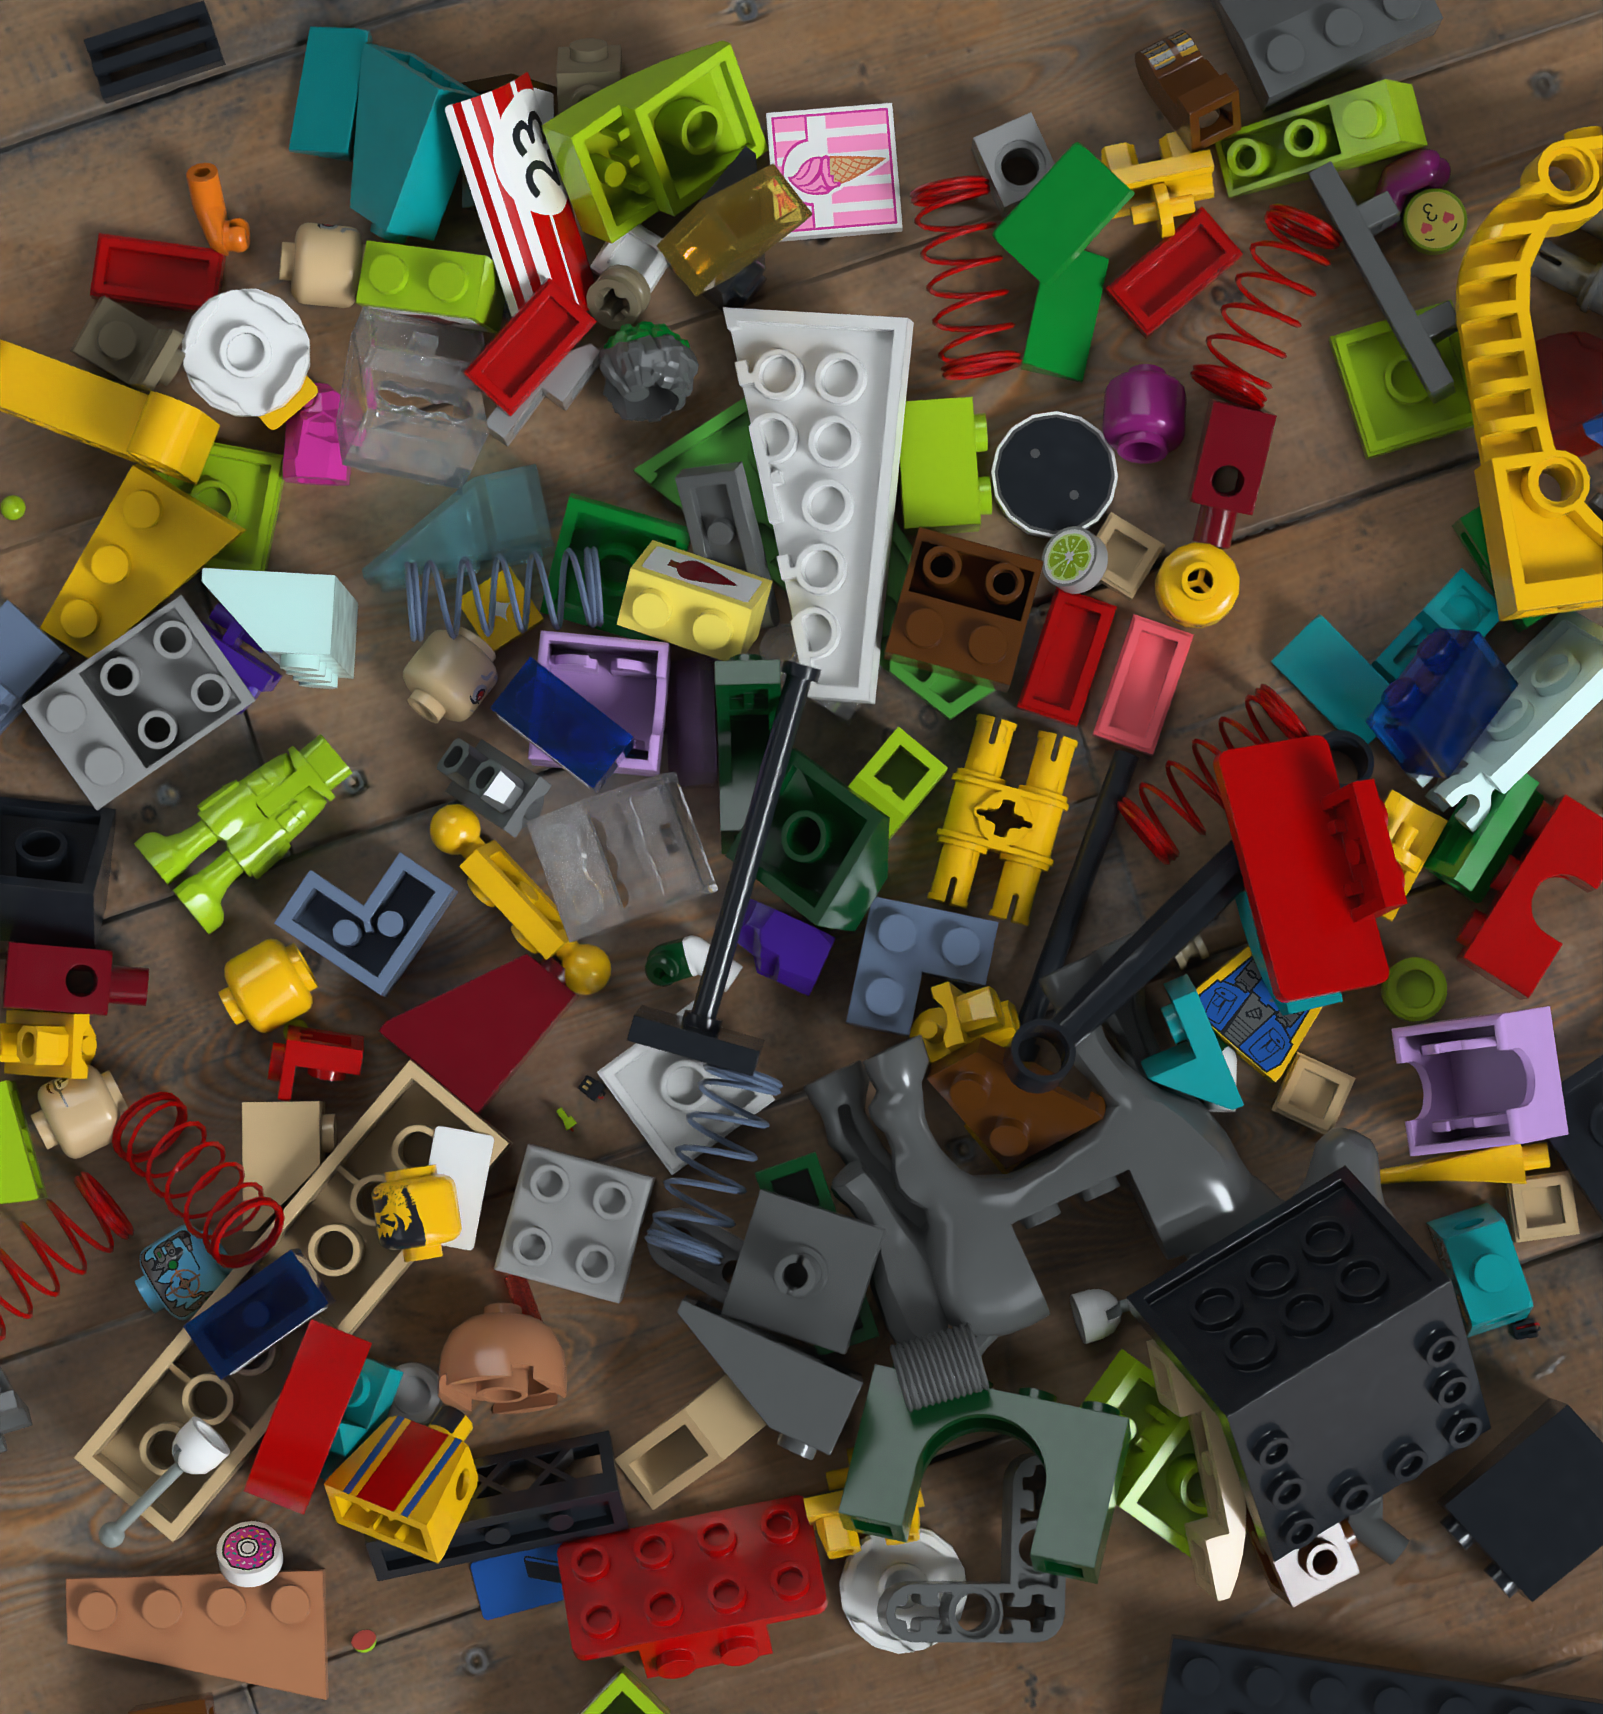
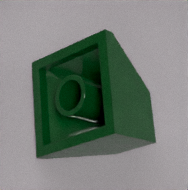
M793 748L756 880L815 925L855 932L888 878L890 817L800 750ZM743 827L725 855L733 862Z

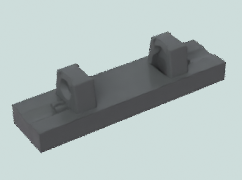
M1331 161L1310 172L1309 177L1312 188L1335 229L1341 234L1342 242L1433 405L1456 393L1454 380L1435 345L1458 332L1455 319L1456 311L1452 304L1446 301L1417 316L1373 237L1401 219L1400 211L1388 191H1385L1357 205Z

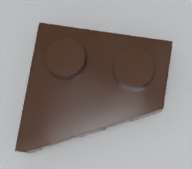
M983 1037L933 1062L927 1076V1080L1005 1169L1103 1119L1107 1106L1103 1097L1090 1091L1086 1099L1060 1086L1040 1094L1023 1091L1011 1082L1005 1072L1003 1056L1006 1048ZM1021 1061L1033 1073L1039 1075L1055 1074L1034 1062Z

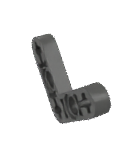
M1034 1453L1019 1455L1010 1462L1005 1470L1002 1498L1001 1580L902 1581L894 1583L885 1589L879 1598L877 1606L878 1621L885 1632L894 1638L909 1642L1037 1643L1046 1641L1057 1634L1063 1624L1065 1615L1066 1577L1034 1571L1033 1566L1023 1562L1019 1554L1021 1538L1029 1530L1036 1529L1038 1522L1037 1518L1032 1517L1020 1519L1021 1509L1034 1511V1495L1032 1491L1023 1489V1477L1033 1476L1035 1465H1037L1038 1474L1046 1476L1043 1465ZM1045 1488L1037 1490V1510L1041 1509ZM943 1592L941 1600L939 1601L938 1593ZM976 1593L985 1602V1619L975 1629L965 1630L956 1620V1607L961 1598L967 1594ZM1000 1593H1004L1002 1602L1000 1599ZM911 1594V1599L914 1603L926 1607H939L940 1619L934 1617H914L911 1620L910 1628L907 1629L906 1621L896 1618V1607L906 1605L908 1595ZM1032 1595H1034L1036 1603L1045 1605L1044 1617L1034 1619L1033 1629H1031L1030 1622L1017 1617H1003L1002 1604L1010 1607H1026L1030 1605ZM941 1622L942 1630L937 1631L938 1626ZM1002 1623L1004 1629L1002 1631H999V1628Z

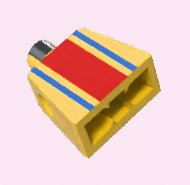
M442 1406L428 1426L399 1415L388 1417L324 1483L336 1522L439 1564L478 1484V1474L469 1446L464 1442L473 1430L470 1419L460 1410L451 1406Z

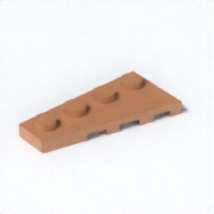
M325 1569L280 1570L272 1580L256 1587L234 1585L226 1580L221 1572L69 1577L66 1579L67 1644L324 1700L329 1698Z

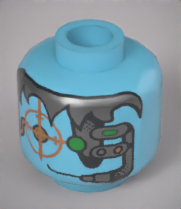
M184 1224L142 1250L140 1254V1267L144 1275L135 1280V1284L143 1299L154 1313L165 1308L175 1318L186 1320L197 1313L233 1269L224 1268L218 1264L212 1255L206 1251L203 1239L193 1236L187 1231ZM209 1228L208 1235H212L213 1232ZM220 1243V1254L228 1255L226 1250Z

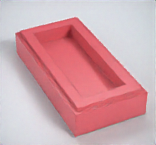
M1133 614L1092 736L1152 756L1194 634Z

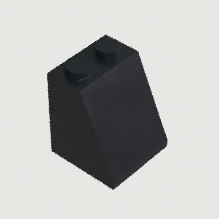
M1548 1398L1437 1501L1448 1514L1440 1521V1524L1464 1550H1468L1474 1543L1491 1561L1484 1569V1572L1508 1598H1511L1519 1591L1526 1599L1531 1602L1535 1601L1603 1546V1442L1568 1404L1552 1398Z

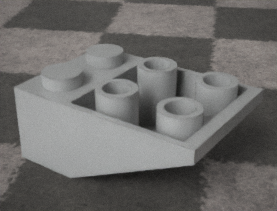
M180 595L22 706L94 808L99 810L256 701V699L185 598Z

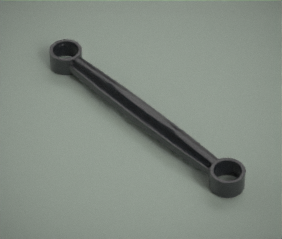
M1345 730L1331 731L1322 736L1327 740L1330 750L1340 751L1352 759L1358 771L1356 781L1370 779L1374 770V756L1364 739L1355 733ZM1339 783V784H1340V788H1342V787L1348 785V784H1341V783ZM1232 839L1123 943L1051 1020H1031L1023 1024L1016 1031L1008 1043L1003 1056L1005 1072L1014 1085L1023 1091L1035 1094L1046 1093L1059 1086L1075 1062L1076 1046L1141 990L1245 889ZM1031 1037L1041 1038L1051 1043L1058 1051L1061 1059L1059 1072L1052 1075H1039L1028 1070L1019 1057L1020 1043Z

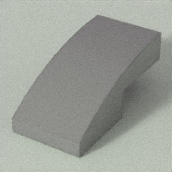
M588 344L570 351L511 417L497 406L483 423L487 432L508 447L545 397L566 411L600 366L598 362L600 350L592 344Z

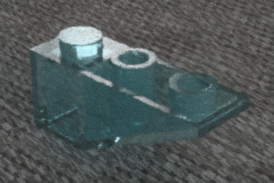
M536 464L470 479L362 569L364 580L369 586L380 583L381 592H394L406 589L404 567L406 561L411 563L414 560L417 562L418 575H421L424 572L426 561L432 559L438 571L442 570L444 579L457 578L459 562L463 556L470 559L475 574L481 572V561L495 559L498 553L505 557L508 566L527 563L532 551L538 552L541 559L544 558L542 548L555 546L541 478ZM465 565V568H464V576H463V577L469 576V575H468L467 568H466V565Z

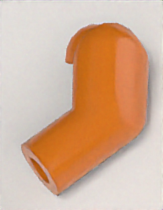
M199 163L192 166L186 173L191 202L210 248L224 256H228L230 251L237 253L246 251L250 246L249 224L243 218L228 220L217 167L211 163Z

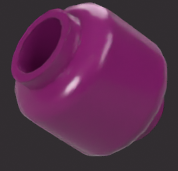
M1152 364L1135 365L1128 372L1113 378L1104 392L1102 430L1105 441L1118 452L1119 456L1130 462L1150 464L1163 460L1168 453L1180 446L1185 436L1187 397L1184 386L1175 377L1166 374L1164 369Z

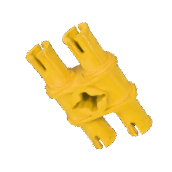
M977 714V722L964 768H957L956 773L952 774L951 780L955 781L949 807L943 828H938L936 835L939 836L937 842L943 844L927 899L943 904L951 878H953L955 884L949 906L967 909V900L980 854L987 855V851L1000 854L999 859L1005 862L993 906L988 915L1000 920L1007 919L1012 897L1015 895L1016 903L1010 922L1028 926L1041 872H1048L1049 867H1053L1054 860L1050 857L1063 811L1067 812L1069 809V804H1067L1068 798L1063 796V791L1078 741L1066 736L1060 738L1055 760L1052 761L1051 754L1057 734L1038 731V741L1026 785H1019L1018 789L1006 786L1007 781L1001 779L1017 724L1001 719L998 723L994 742L990 744L989 738L995 717ZM1002 803H1007L1012 806L1011 816L1020 820V824L1027 825L1029 828H1010L1003 837H999L994 834L995 824L986 820L985 816L979 815L977 812H996Z

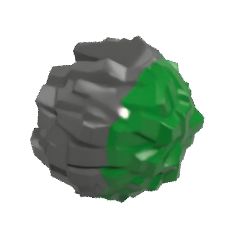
M643 320L635 327L629 323L622 325L620 331H616V335L610 336L608 342L598 354L600 370L606 379L603 395L612 403L615 413H618L622 420L661 421L663 416L669 415L672 411L681 410L685 405L686 397L690 396L693 391L694 376L697 374L699 366L697 357L690 349L688 340L682 339L679 334L672 332L665 323L653 324Z

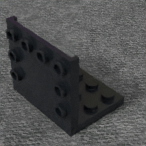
M1346 1165L1126 1297L1132 1315L1219 1417L1260 1544L1274 1562L1295 1549L1305 1547L1319 1534L1348 1516L1362 1512L1374 1500L1400 1484L1417 1478L1429 1466L1455 1450L1467 1447L1481 1434L1491 1429L1452 1281Z

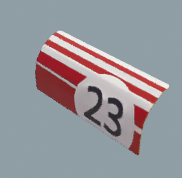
M525 72L508 84L485 94L446 106L445 113L511 317L514 316L547 278L552 279L587 312L589 309L587 307L586 295L589 287L595 280L564 183L541 127L545 123L529 73Z

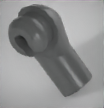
M1383 1495L1371 1502L1362 1512L1346 1518L1357 1540L1389 1565L1398 1559L1410 1541L1383 1520Z

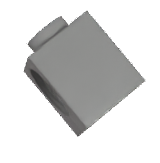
M1032 112L973 137L971 151L982 175L989 179L990 193L1001 217L1004 218L1011 213L1055 163ZM1011 158H1025L1034 165L1037 176L1029 184L1015 185L1007 181L1003 176L1002 165Z

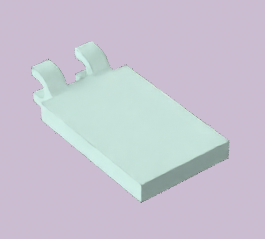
M1575 611L1559 613L1431 738L1437 747L1429 755L1414 761L1404 772L1421 787H1424L1433 777L1438 775L1437 784L1425 795L1433 806L1444 812L1449 806L1453 807L1461 798L1468 795L1465 806L1455 814V818L1461 825L1474 832L1489 814L1492 791L1497 789L1505 794L1603 699V627Z

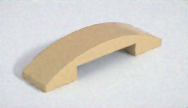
M1152 1339L1146 1342L1159 1403L1177 1416H1188L1208 1513L1206 1518L1184 1524L1196 1583L1214 1599L1221 1601L1231 1597L1240 1569L1246 1532V1499L1219 1417Z

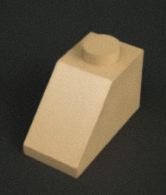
M323 1101L242 1102V1166L245 1172L243 1183L257 1182L263 1187L264 1197H271L284 1209L326 1160V1153H332L337 1147L336 1114H325V1102ZM253 1187L243 1188V1201L259 1197L258 1191ZM261 1206L253 1220L243 1228V1232L264 1230L276 1217L274 1209L270 1206ZM254 1208L243 1213V1221L249 1217Z
M726 1374L615 1458V1461L652 1510H654L725 1460L767 1424Z

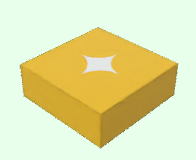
M508 566L520 616L523 620L525 589L511 567ZM503 570L498 572L495 622L493 633L489 637L482 630L473 591L470 590L462 596V611L479 637L492 648L494 653L524 635L519 632L515 622ZM491 578L478 585L487 625ZM531 598L529 624L525 633L544 622V618Z

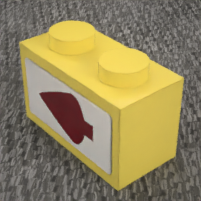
M652 540L630 568L617 625L721 661H728L735 655L746 654L757 639L773 581Z

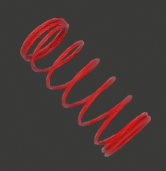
M970 175L942 179L918 186L910 193L913 205L926 207L916 215L914 224L928 231L951 232L931 241L920 252V257L929 263L956 266L935 276L926 285V291L936 297L964 299L939 311L932 319V324L941 330L950 332H973L953 340L939 351L938 358L946 362L941 367L942 377L947 380H964L990 376L1012 370L1022 363L1020 359L1021 354L1013 350L986 352L958 359L944 356L946 351L959 344L987 334L1012 329L1016 325L1013 322L983 326H950L938 323L942 316L951 311L978 301L1007 295L1009 292L1006 288L972 293H950L932 289L935 283L955 273L976 266L999 262L1003 259L1001 255L956 260L937 259L926 256V252L929 249L947 240L967 233L996 227L997 223L994 221L965 226H933L920 222L924 215L944 205L988 195L991 191V186L989 185V179L984 176Z
M1284 204L1269 205V210L1264 215L1268 229L1282 242L1261 240L1251 243L1249 247L1253 259L1269 274L1246 271L1237 274L1235 277L1239 290L1255 305L1231 302L1222 305L1220 308L1224 320L1241 336L1216 333L1207 336L1205 340L1210 352L1227 367L1195 364L1190 372L1192 379L1207 390L1229 401L1252 409L1263 408L1267 397L1260 389L1247 381L1253 382L1267 390L1272 389V385L1232 363L1212 345V340L1226 339L1265 350L1281 359L1287 358L1285 352L1265 344L1242 329L1227 315V308H1241L1277 318L1295 328H1300L1302 325L1298 320L1279 313L1256 298L1242 285V277H1256L1289 286L1309 297L1316 296L1314 290L1291 281L1265 263L1255 252L1256 247L1270 246L1301 254L1327 267L1331 265L1330 260L1303 249L1289 240L1273 225L1299 240L1324 249H1337L1343 240L1338 230L1328 223L1305 211ZM1290 220H1293V221H1296V222H1298V223H1300V224H1303V225H1305V226H1307V227H1309V228L1315 230V231L1318 232V233H1315V232H1312V231H1310V230H1308V229H1305V228H1303V227H1301V226H1299V225L1293 223V222L1290 221Z
M1261 684L1260 688H1256L1255 695L1248 694L1245 697L1246 711L1262 741L1232 718L1221 716L1218 721L1219 731L1228 750L1235 748L1227 735L1224 722L1238 729L1255 745L1271 743L1253 712L1250 704L1251 700L1263 707L1288 739L1311 736L1289 705L1267 684ZM1195 738L1192 740V751L1212 789L1179 762L1168 760L1165 763L1169 782L1187 813L1163 791L1146 782L1139 784V795L1154 824L1128 797H1123L1122 801L1117 802V808L1133 831L1165 865H1170L1171 861H1175L1176 857H1179L1180 852L1155 814L1144 788L1149 789L1164 800L1200 835H1206L1205 827L1183 795L1171 771V766H1174L1183 772L1224 809L1219 787L1207 769L1197 744L1204 746L1215 755H1218L1221 751L1202 739Z
M156 1092L146 1095L131 1104L121 1115L114 1128L112 1145L115 1153L129 1163L133 1172L146 1179L150 1191L158 1197L165 1199L168 1210L178 1218H183L188 1232L198 1239H203L206 1251L222 1267L238 1269L251 1265L265 1256L276 1244L282 1233L285 1220L282 1207L271 1197H264L263 1187L257 1182L243 1183L245 1178L244 1167L238 1162H224L226 1157L225 1147L218 1141L205 1142L207 1138L206 1127L199 1121L187 1122V1106L173 1093ZM161 1100L169 1101L154 1107L143 1116L133 1130L128 1143L127 1153L124 1152L121 1146V1138L128 1122L140 1110L151 1103ZM176 1106V1122L172 1129L162 1136L156 1146L150 1150L139 1154H132L134 1140L144 1123L159 1110ZM195 1126L201 1131L202 1139L200 1144L186 1152L172 1170L159 1174L151 1173L154 1158L165 1152L177 1140L185 1127ZM214 1146L220 1151L221 1158L219 1164L202 1175L191 1190L185 1193L170 1194V1186L175 1173L191 1164L204 1147ZM148 1160L146 1172L142 1171L135 1164ZM234 1167L239 1171L240 1179L238 1185L223 1194L211 1210L200 1214H189V1207L194 1193L204 1189L211 1183L222 1168ZM168 1177L165 1193L154 1185L152 1179ZM253 1187L258 1191L259 1197L245 1200L230 1209L219 1221L213 1234L208 1235L209 1224L214 1213L228 1205L242 1188ZM188 1197L184 1205V1213L173 1206L171 1199ZM261 1206H270L274 1209L276 1215L274 1227L269 1236L257 1247L243 1254L233 1256L220 1254L221 1238L228 1237L244 1228L253 1220ZM254 1208L249 1217L237 1227L225 1232L237 1217ZM207 1217L203 1233H200L192 1226L190 1220Z
M81 1172L80 1176L74 1177V1184L99 1221L106 1235L109 1247L107 1248L91 1238L51 1199H47L46 1204L71 1241L80 1259L82 1269H77L65 1261L24 1221H20V1228L39 1254L55 1287V1291H50L39 1284L0 1247V1259L18 1286L25 1300L28 1313L19 1311L1 1296L0 1304L20 1318H32L33 1305L18 1274L41 1293L50 1297L60 1295V1283L57 1274L45 1252L70 1272L77 1275L87 1274L85 1255L71 1229L87 1243L104 1253L114 1252V1239L109 1227L121 1239L128 1240L129 1235H134L133 1226L124 1212L102 1185L88 1172ZM1 1314L0 1341L5 1340L6 1327Z

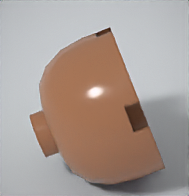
M495 1303L485 1306L484 1314L472 1316L454 1328L442 1349L438 1368V1397L444 1404L454 1408L472 1412L473 1399L494 1402L492 1414L531 1413L549 1409L557 1405L558 1395L563 1398L567 1395L565 1354L557 1336L551 1328L539 1319L522 1314V1307L516 1304Z

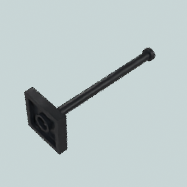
M784 659L781 672L786 674L781 697L692 1010H684L683 1016L641 1005L633 1017L627 1041L750 1076H753L765 1040L722 1028L723 1020L717 1018V1014L812 681L818 682L821 674V669Z

